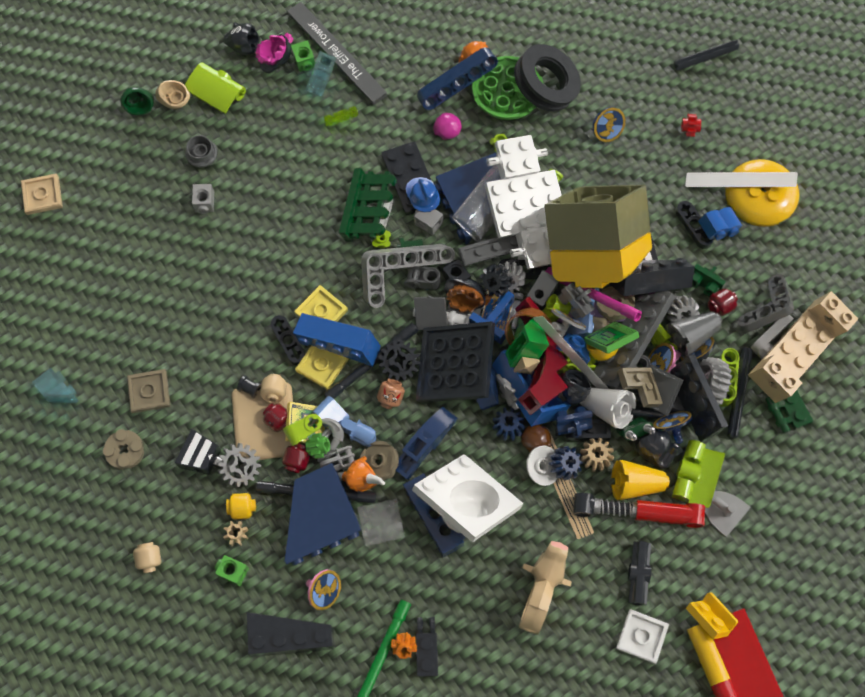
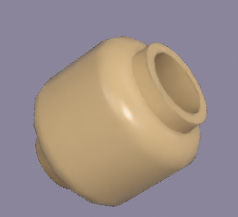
M270 374L263 378L260 390L261 397L270 404H276L284 400L287 387L286 381L278 374Z
M153 542L139 544L133 551L135 567L143 569V573L156 571L155 567L161 564L159 546L153 545Z

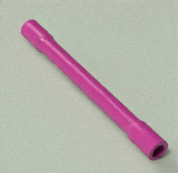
M548 267L545 272L553 276L552 267ZM559 281V283H561V284H563V285H565V286H568L570 283H572V282H560V281ZM582 288L584 292L587 289L591 290L588 294L589 298L619 312L621 315L635 322L641 318L642 312L640 310L623 304L593 288Z

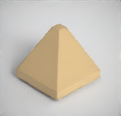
M522 357L514 368V372L532 374L540 360Z

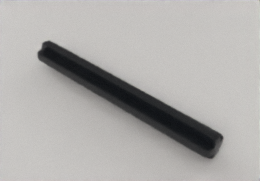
M743 347L741 350L737 394L732 402L727 436L733 439L739 436L753 351L748 347Z

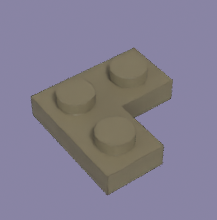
M621 368L617 371L623 389H638L643 407H658L663 404L652 368Z

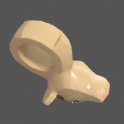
M551 541L547 549L539 556L534 567L524 564L522 567L534 575L535 582L524 608L519 628L536 635L539 634L546 618L554 588L559 584L571 586L572 583L564 579L568 547L561 542Z

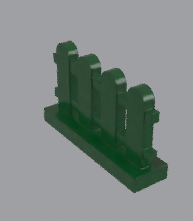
M354 168L339 229V234L346 242H353V238L359 239V236H370L371 239H376V236H381L385 233V227L379 222L380 219H386L389 216V211L383 205L392 201L393 195L387 189L397 183V179L390 171H385V174H374L373 171H368V174H365L362 168ZM371 187H381V190L370 189ZM367 203H377V207L366 206ZM363 219H374L373 223H362Z

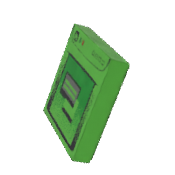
M613 322L584 337L586 344L609 354L639 338V333L637 330L623 324Z

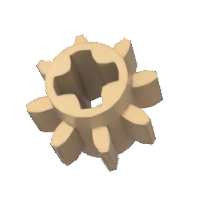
M230 521V526L228 528L224 527L227 535L223 538L225 540L231 539L229 542L231 546L234 543L242 546L241 542L244 539L248 540V537L245 535L248 528H241L243 525L241 521L238 524ZM235 530H238L237 537L233 536Z

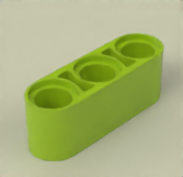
M733 348L725 349L719 359L729 364L731 369L730 375L732 376L729 392H727L730 399H723V403L719 404L722 407L729 406L737 394L739 353ZM725 357H730L733 362L726 361Z

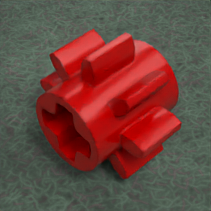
M687 114V118H682L681 132H685L688 137H695L696 132L700 133L701 119H697L696 114Z

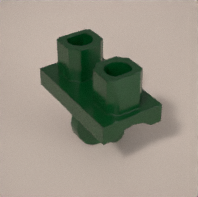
M699 264L694 266L692 287L697 288L699 284L705 287L703 292L708 297L721 290L726 281L715 273L717 270L715 266L711 270L706 267L703 268Z

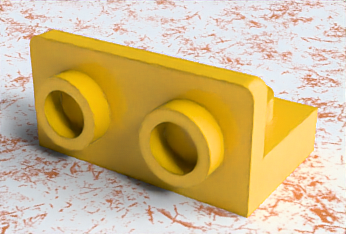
M712 592L707 593L702 601L691 602L686 607V610L712 639L727 637L738 623V620Z

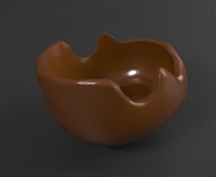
M541 424L529 425L523 430L521 442L529 453L538 446H552L551 434L545 426Z

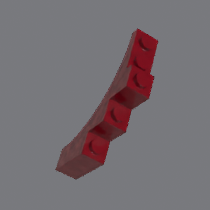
M527 297L515 308V311L518 312L525 308H539L530 297ZM519 316L523 321L524 325H526L533 318L529 316ZM546 332L549 346L539 358L540 362L535 368L529 388L518 399L530 415L568 388L557 374L558 371L568 364V361L556 349L557 344Z

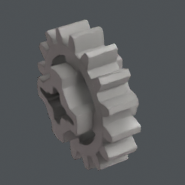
M238 443L237 448L234 444H230V450L224 448L225 455L218 456L222 459V462H217V465L221 466L218 473H224L221 479L224 481L229 479L228 484L230 485L235 481L237 487H240L241 482L244 485H248V479L254 481L253 474L259 475L256 467H261V464L256 463L260 459V456H254L256 450L252 449L249 451L250 446L246 444L243 448L242 443ZM239 451L245 452L249 457L243 458ZM238 461H241L243 463L240 465V469L235 467V465L238 464ZM236 472L239 478L232 477L229 473Z

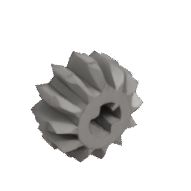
M506 261L505 266L503 265V270L509 269L507 275L513 276L509 280L512 285L508 288L513 293L514 289L519 291L521 286L525 284L524 278L526 274L525 271H522L521 265L516 266L515 261L512 265Z
M684 295L681 299L675 296L676 301L672 302L671 307L667 311V318L671 322L700 315L698 311L699 305L695 303L692 297L688 298Z

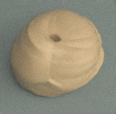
M175 80L164 81L156 89V99L170 109L182 108L190 99V93L186 86Z

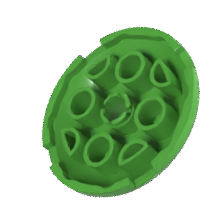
M496 57L498 59L497 66L472 83L473 97L477 105L494 118L502 120L522 118L531 113L536 106L524 97L516 84L514 68L519 57ZM536 71L539 80L543 83L542 77H540L539 73Z

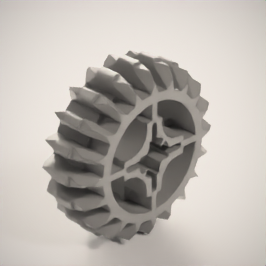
M708 357L703 359L699 365L719 405L723 403V399H726V394L729 392L730 379L732 378L730 375L731 369L729 364L722 361V359Z

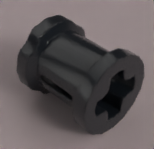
M246 375L242 376L237 385V391H244L251 395L253 399L257 395L255 394L256 391L261 389L260 382L256 383L248 379Z

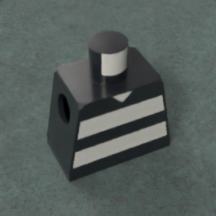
M191 429L175 463L181 469L210 474L213 466L221 469V466L217 465V462H222V459L218 457L221 449L216 443Z

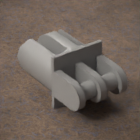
M352 446L336 448L337 451L325 454L324 458H317V461L320 462V467L322 468L332 463L336 471L343 469L344 472L354 461L355 454L351 452ZM346 452L345 456L340 457L339 454ZM348 460L349 463L342 464L343 461Z

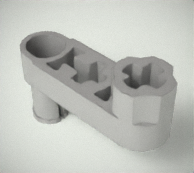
M788 315L775 321L751 346L753 352L763 359L773 347L770 343L794 318Z

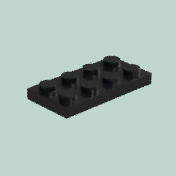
M413 141L381 152L387 170L397 179L394 188L406 216L415 213L417 210L411 204L406 193L407 183L419 177L431 180L417 144Z
M695 354L688 355L672 368L669 373L684 380L678 392V397L685 411L690 412L692 415L689 420L699 441L705 442L725 429L728 424Z

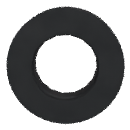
M545 44L533 45L524 52L515 64L514 76L519 90L529 102L540 109L552 112L561 111L580 92L581 80L576 66L566 54L553 46ZM535 66H543L551 70L559 81L560 90H553L545 86L539 80Z

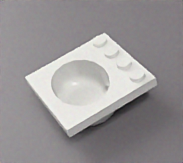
M465 454L419 481L412 489L413 492L442 516L443 521L450 529L462 533L472 543L516 513L523 505L518 498Z

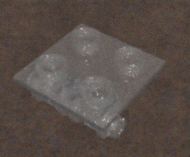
M397 499L357 507L365 546L405 538Z

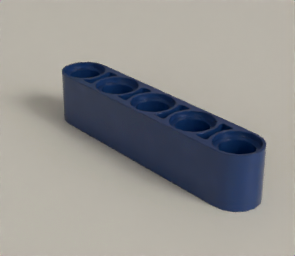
M483 47L421 88L417 93V98L426 110H432L493 70L498 64V59L489 48Z

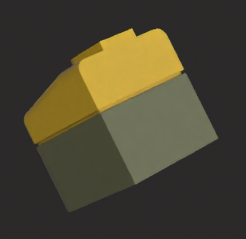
M646 185L583 186L575 188L544 204L549 248L552 250L550 251L552 273L557 281L575 282V286H580L581 288H603L609 283H618L631 275L652 249Z

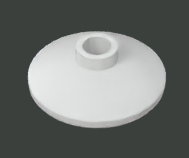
M548 446L534 448L527 458V471L530 478L536 484L542 486L550 485L557 480L556 472L552 473L553 467L548 464L552 461L549 456L554 453V450Z

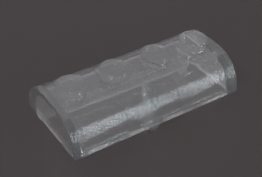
M497 165L491 167L452 216L477 242L482 240L483 236L494 224L484 184L501 180Z

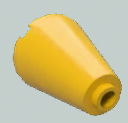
M625 460L616 461L612 469L611 478H615V485L611 486L613 495L617 500L659 493L669 487V476L661 470Z

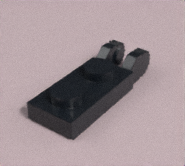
M417 617V677L438 676L435 617H430L429 620L431 633L422 632L423 619L422 617Z

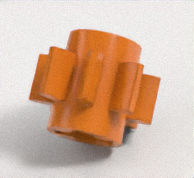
M408 632L397 634V638L391 640L393 655L396 654L400 659L411 658L412 652H417L415 637H411Z

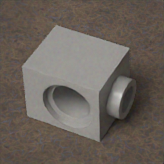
M193 184L192 205L195 212L201 214L214 212L215 192L211 184Z
M436 209L431 212L416 210L414 213L415 225L433 236L443 223V214Z

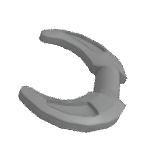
M322 418V423L330 426L333 433L332 436L334 437L330 443L328 454L336 450L340 441L343 442L344 431L336 420Z

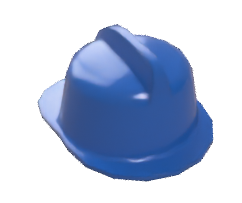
M419 177L407 183L406 193L415 209L421 212H431L438 207L440 196L431 180Z

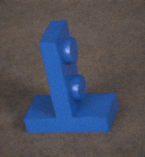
M508 291L505 295L500 296L496 302L497 306L494 310L491 309L487 313L485 319L473 312L469 317V322L492 321L495 323L494 341L502 344L505 340V331L498 328L497 325L514 303V294Z

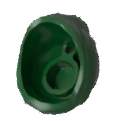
M130 87L123 92L120 104L131 115L148 114L154 106V97L148 90L141 87Z

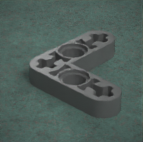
M776 274L768 281L772 302L739 318L738 324L744 332L758 329L793 312L794 305L789 286L782 274Z

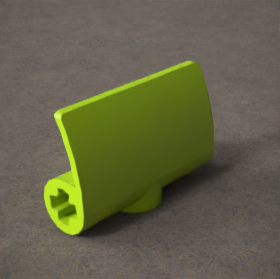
M203 62L196 66L185 83L189 93L224 114L227 113L234 100H242L246 93V88L232 80L225 71H217Z
M689 440L684 458L680 461L676 476L678 477L672 497L686 503L702 504L705 508H709L725 453L706 449V445L700 441Z

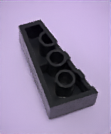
M677 258L676 260H642L631 275L618 283L609 284L623 296L690 288L693 282L694 266L684 258Z
M247 612L248 655L251 657L335 649L333 627L329 624Z

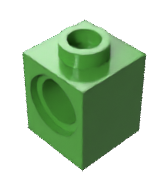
M308 40L291 45L299 72L308 71L316 67Z
M224 555L223 559H219L215 566V574L219 578L240 587L249 567ZM229 566H235L234 573L227 575L226 569Z

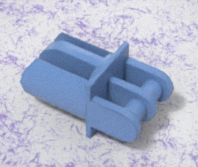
M347 418L342 420L343 431L350 435L351 441L354 440L368 447L376 441L375 430L361 423L360 419L357 423Z

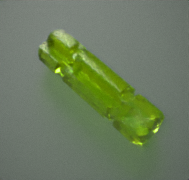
M356 106L349 107V110L344 109L335 112L332 116L330 114L324 116V122L326 126L333 125V122L345 121L349 117L358 116V110Z

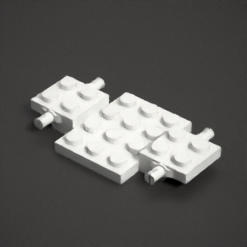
M531 135L496 141L494 143L497 151L496 157L487 158L486 163H488L487 166L497 165L501 180L486 182L484 186L498 239L516 235L519 248L510 249L511 257L522 255L527 269L551 265L550 251L552 250L549 248L544 204L561 196V191L555 170L540 172L538 157L547 156L548 151L546 148L536 150Z

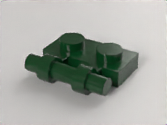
M797 390L792 396L777 403L770 397L765 399L768 404L767 409L770 413L772 412L776 419L775 424L782 430L783 434L791 431L788 424H791L793 429L796 430L814 421ZM783 408L787 417L784 418L779 409Z

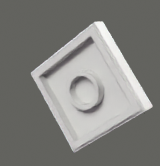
M629 609L616 649L656 664L669 624Z

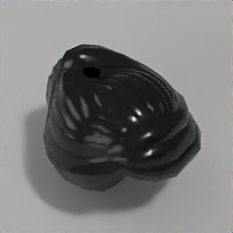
M570 369L561 374V379L568 386L562 392L570 405H576L584 401L591 391V385L587 376L576 369Z

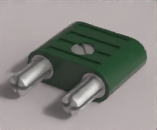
M638 417L631 420L623 429L617 428L616 431L624 439L634 441L649 433L654 434L655 428H653L652 423Z

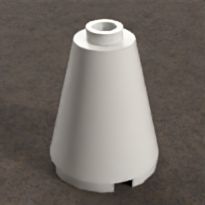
M591 388L587 398L580 403L614 428L623 429L632 420L633 415H631L632 408H636V397L633 392L628 390Z

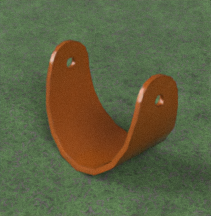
M525 308L515 313L505 325V336L509 345H511L515 340L512 323L513 319L517 316H543L550 324L552 323L541 310Z

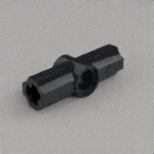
M644 541L633 542L632 561L628 572V581H630L628 604L637 606L647 605L648 584L651 580L652 570L650 565L651 543Z

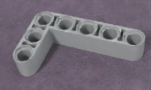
M445 244L366 251L361 259L364 301L374 308H379L384 304L385 269L450 263L455 257L453 248ZM446 249V256L442 258L441 253ZM429 251L428 258L424 259V253ZM411 253V259L406 261V255ZM393 254V261L388 263V256ZM375 256V262L369 265V259ZM376 275V281L370 283V278ZM377 294V299L371 302L372 295Z

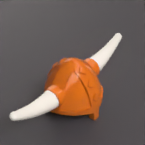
M366 456L353 461L347 471L338 473L340 480L346 482L347 486L356 492H364L377 484L385 485V482L375 475L373 469L366 462Z

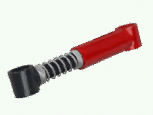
M589 493L574 494L573 515L578 517H592L594 513H608V515L613 514L614 516L615 514H619V516L624 515L625 517L630 515L631 518L633 517L635 520L682 524L691 528L705 527V506L702 504L689 503L683 505L636 500V503L632 502L631 504L624 501L620 503L618 500L616 502L613 500L610 502L608 499L603 501Z

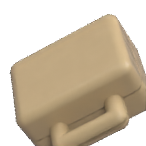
M286 382V396L284 400L277 403L282 404L287 409V403L293 402L292 386ZM234 389L232 392V407L236 448L238 443H242L243 448L246 444L249 445V451L255 449L256 453L254 456H260L259 460L283 457L286 448L292 445L290 442L285 441L286 434L283 430L274 432L263 422V412L270 403L261 397L260 390L256 391L255 394L257 395L253 399L246 392H239L237 389ZM239 451L243 458L249 457L245 452Z

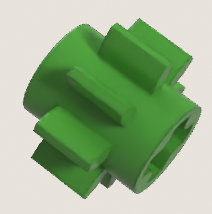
M321 433L312 434V437H309V440L306 441V451L309 455L314 456L315 459L324 458V454H327L330 450L329 439L322 436Z

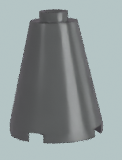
M708 312L670 322L666 325V331L674 341L672 343L677 346V351L682 354L681 357H687L692 355L721 329L722 318L718 313Z

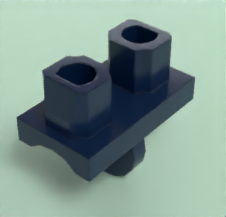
M584 406L577 407L574 410V414L569 415L565 410L558 411L556 417L558 435L574 432L577 438L581 437V431L593 428L592 411H587Z

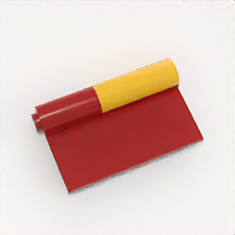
M745 608L731 613L738 620V623L727 637L712 639L700 624L687 629L715 697H784Z

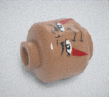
M388 379L381 383L377 399L382 407L392 409V407H398L401 404L405 393L402 383L393 379Z

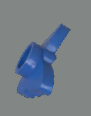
M572 333L565 335L563 339L588 364L590 357L585 340ZM557 345L556 349L562 351L560 347Z

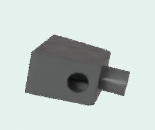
M543 270L527 297H530L542 311L546 307L548 298L553 294L556 295L559 291V281Z

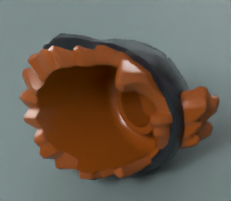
M449 278L444 287L445 293L448 296L446 300L449 301L450 307L459 309L460 312L468 310L472 313L474 309L488 305L493 297L483 292V286L472 279L462 281L457 278Z

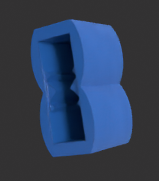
M731 207L707 212L698 221L710 240H720L725 236L733 237L739 233V229L743 226Z

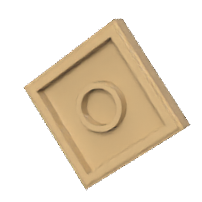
M57 173L21 181L26 215L63 208Z

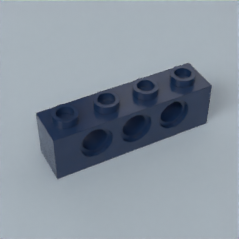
M423 473L403 484V487L444 558L464 546L463 540L466 538L462 533L455 532L450 529L451 533L448 536L440 534L442 528H449L443 521L442 516L440 515L436 519L432 518L430 513L434 509L412 491L416 483L426 478V475Z

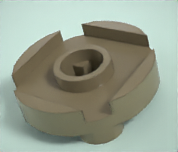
M613 286L601 291V293L635 308L634 295L623 296ZM597 302L598 312L607 321L616 322L617 320L627 318L619 312Z
M120 429L107 439L103 448V454L107 462L116 469L133 468L140 463L144 456V444L136 433ZM127 445L128 452L120 454V448Z
M375 441L370 444L371 446L367 450L364 449L360 458L363 456L367 457L366 462L373 469L376 476L382 480L391 479L395 475L398 466V452L385 441ZM379 457L383 459L380 465L375 463L376 460H379Z

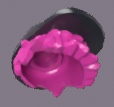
M291 34L270 35V39L261 41V44L257 45L256 58H258L260 67L264 72L270 74L278 65H284L288 61L292 50L291 43L293 37Z

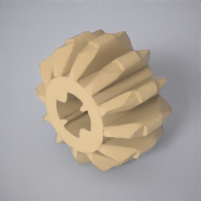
M593 438L590 439V444L585 442L583 444L585 449L580 450V454L584 455L580 460L586 462L585 468H588L590 465L593 466V472H595L597 467L600 471L604 470V466L610 467L609 461L614 459V456L611 455L613 448H607L609 442L602 444L601 438L598 439L597 443ZM595 452L599 453V458L595 457Z

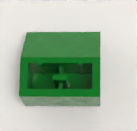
M533 318L523 327L505 352L510 367L515 368L522 357L540 358L549 346L545 331Z

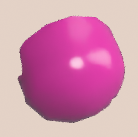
M442 113L436 118L433 125L434 134L439 135L443 140L454 139L459 135L462 128L460 119L452 113Z

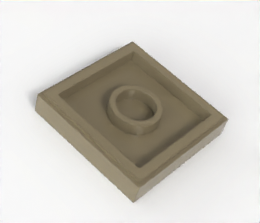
M166 369L127 375L132 414L171 407Z

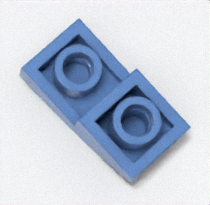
M588 314L583 318L576 319L586 326L585 330L570 324L565 334L572 333L583 339L590 335L594 329L593 315Z

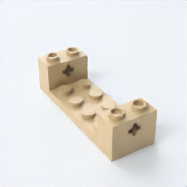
M830 291L816 299L748 376L775 403L792 396L802 384L799 378L833 339L847 332L858 318Z

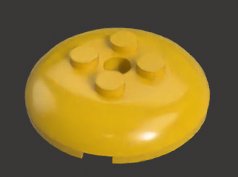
M757 159L739 165L732 172L789 171L776 162ZM798 184L796 187H725V196L728 205L736 212L738 218L751 225L768 227L778 225L794 213L799 202Z

